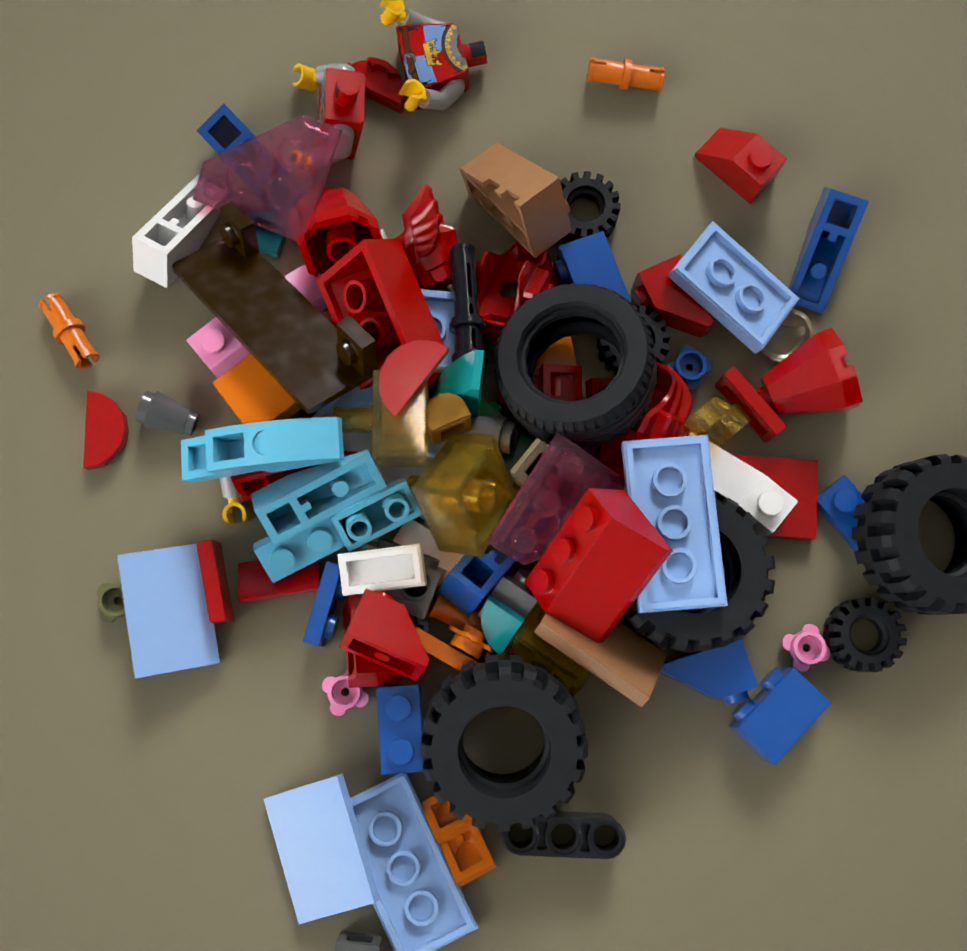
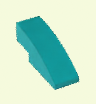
M484 350L471 351L449 364L439 376L436 385L435 396L443 393H452L461 397L465 401L471 416H479Z

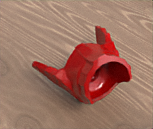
M425 184L420 188L411 204L402 214L405 231L395 239H400L415 277L424 289L438 290L452 284L449 249L452 248L451 246L458 244L456 229L444 225L443 214L439 213L438 201L433 197L432 188Z

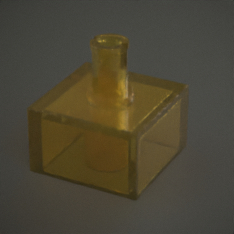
M373 370L372 408L334 407L333 416L342 418L343 433H372V456L380 467H429V434L425 416L426 407L429 403L428 380L397 419L384 406L378 388L380 370Z
M460 434L448 439L422 475H411L406 481L422 511L439 551L481 557L518 502V497L495 437Z

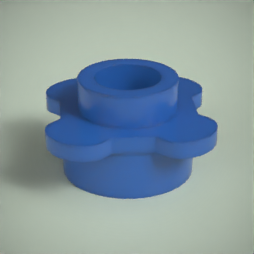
M684 345L678 350L679 355L675 361L669 362L667 366L679 374L689 391H694L700 386L699 380L702 376L711 372L712 362L710 359L705 358L701 352L694 350L692 346ZM686 365H691L692 371H687Z

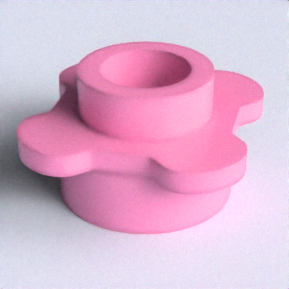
M806 624L802 627V631L794 635L786 634L782 639V647L791 654L793 667L797 671H808L811 664L827 661L830 657L829 647L826 646L825 640L819 634L818 627L813 624ZM804 644L809 645V650L807 652H805L802 648Z
M347 670L344 675L336 678L329 676L322 683V689L327 693L331 703L329 709L336 716L344 715L347 709L355 706L362 708L368 703L369 695L363 691L362 687L349 688ZM343 688H347L349 690V694L347 696L342 695Z

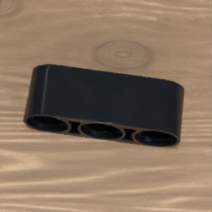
M558 811L549 820H546L542 814L535 818L536 826L531 827V836L524 842H515L509 837L508 832H501L503 843L507 850L520 856L610 859L618 856L626 843L625 832L621 825L612 816L604 813ZM562 823L569 824L573 827L571 840L565 844L555 843L551 839L554 827ZM603 825L612 826L615 836L610 844L600 846L594 843V833L599 827Z

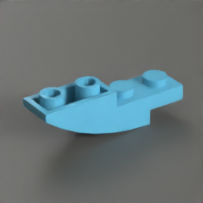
M339 417L297 418L239 424L205 430L204 436L181 440L182 481L190 483L257 471L274 473L344 460L342 418Z
M405 478L386 481V488L275 546L269 536L253 543V551L271 581L275 583L345 546L348 552L423 515Z

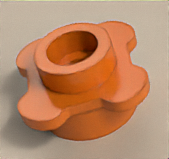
M467 624L464 625L462 630L451 625L449 626L448 630L455 633L449 645L476 660H479L484 650L489 653L493 652L490 646L483 643L485 636L481 631Z

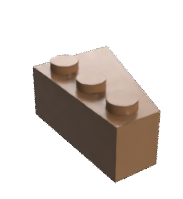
M495 142L459 168L468 194L534 258L572 231L568 216L571 210L564 198L560 178L501 144Z

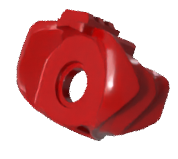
M515 240L504 253L495 254L492 251H486L481 260L477 262L479 315L486 322L484 335L497 341L502 328L505 327L506 321L510 319L511 314L516 312L520 305H523L526 300L533 298L532 296L558 286L557 276L551 266L548 249L534 258ZM508 284L518 285L517 295L514 297H504L500 294V290Z
M656 362L657 383L655 393L637 432L629 428V432L624 435L620 434L618 439L610 440L611 442L608 444H601L600 466L604 472L625 480L621 443L623 441L690 435V427L684 424L692 406L691 393L679 374L669 366Z

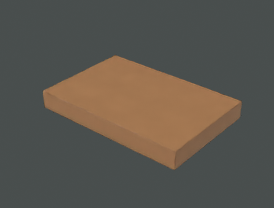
M545 613L534 631L538 637L641 707L650 698L667 653L645 638L637 635L620 621L605 641L600 643L595 642Z

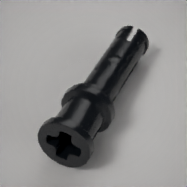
M458 243L449 249L454 301V317L449 323V331L454 335L455 353L451 356V363L471 351L483 350L482 332L486 330V322L479 315L475 264L476 250L475 246L469 243ZM484 352V365L488 363V354Z

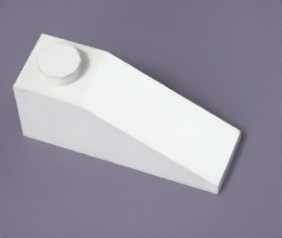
M198 174L132 237L133 271L168 288L178 278L173 271V263L200 249L220 216L219 207L228 203L232 196V190Z
M692 431L689 436H696L698 434ZM709 441L716 499L723 501L726 498H730L739 503L736 509L737 512L741 515L750 512L757 520L752 526L757 535L763 532L766 535L772 534L798 501L768 476Z

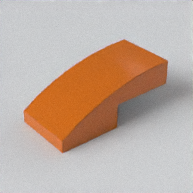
M435 795L420 802L433 835L440 844L455 882L459 887L497 868L480 828L472 826L471 816L465 814L463 819H458L450 813V802L447 800L444 803H440Z

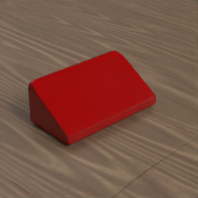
M259 560L238 563L239 602L249 603L317 592L322 578L320 560L275 583L271 581Z

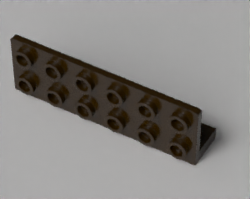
M233 201L219 207L222 223L219 226V232L222 239L173 263L174 273L306 413H314L378 374L376 340L351 316L337 322L335 327L259 252L254 222Z

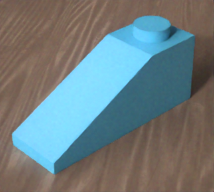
M367 449L345 456L342 461L321 464L287 475L250 495L254 512L275 546L387 486Z

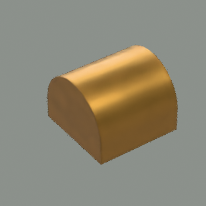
M443 393L429 401L425 416L428 434L433 444L437 445L471 429V413L461 397L452 393Z

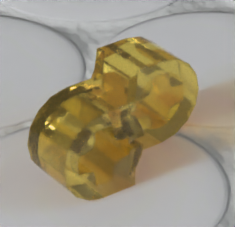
M714 397L684 423L695 436L708 435V439L722 446L751 422L752 419L738 403L731 406L718 397Z

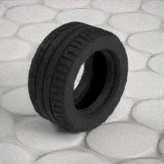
M587 283L554 286L526 300L523 305L516 309V312L511 314L510 319L506 321L505 327L502 328L500 337L497 339V346L494 351V372L499 390L519 425L526 432L528 431L532 437L545 441L550 446L555 445L556 448L564 447L569 450L572 448L581 450L582 447H585V449H591L592 446L599 447L602 443L608 444L611 442L610 440L618 439L620 434L624 435L629 432L628 429L633 428L636 425V421L643 417L642 414L646 413L648 405L652 401V396H654L657 383V363L652 334L647 321L639 313L637 307L633 306L632 302L625 299L621 294H616V291L607 290L606 287H598L595 284L588 285ZM587 334L601 337L615 346L622 357L617 375L604 390L588 399L567 402L550 398L535 388L533 375L538 359L550 345L566 336Z

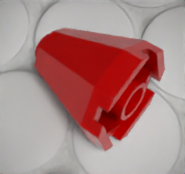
M339 187L324 192L300 233L298 242L308 273L318 277V273H325L363 239H383L377 218L355 193Z
M832 327L813 335L762 376L761 382L763 386L757 388V393L778 416L844 412L858 407L863 402L857 374L853 365H847L843 356L848 355L843 342Z

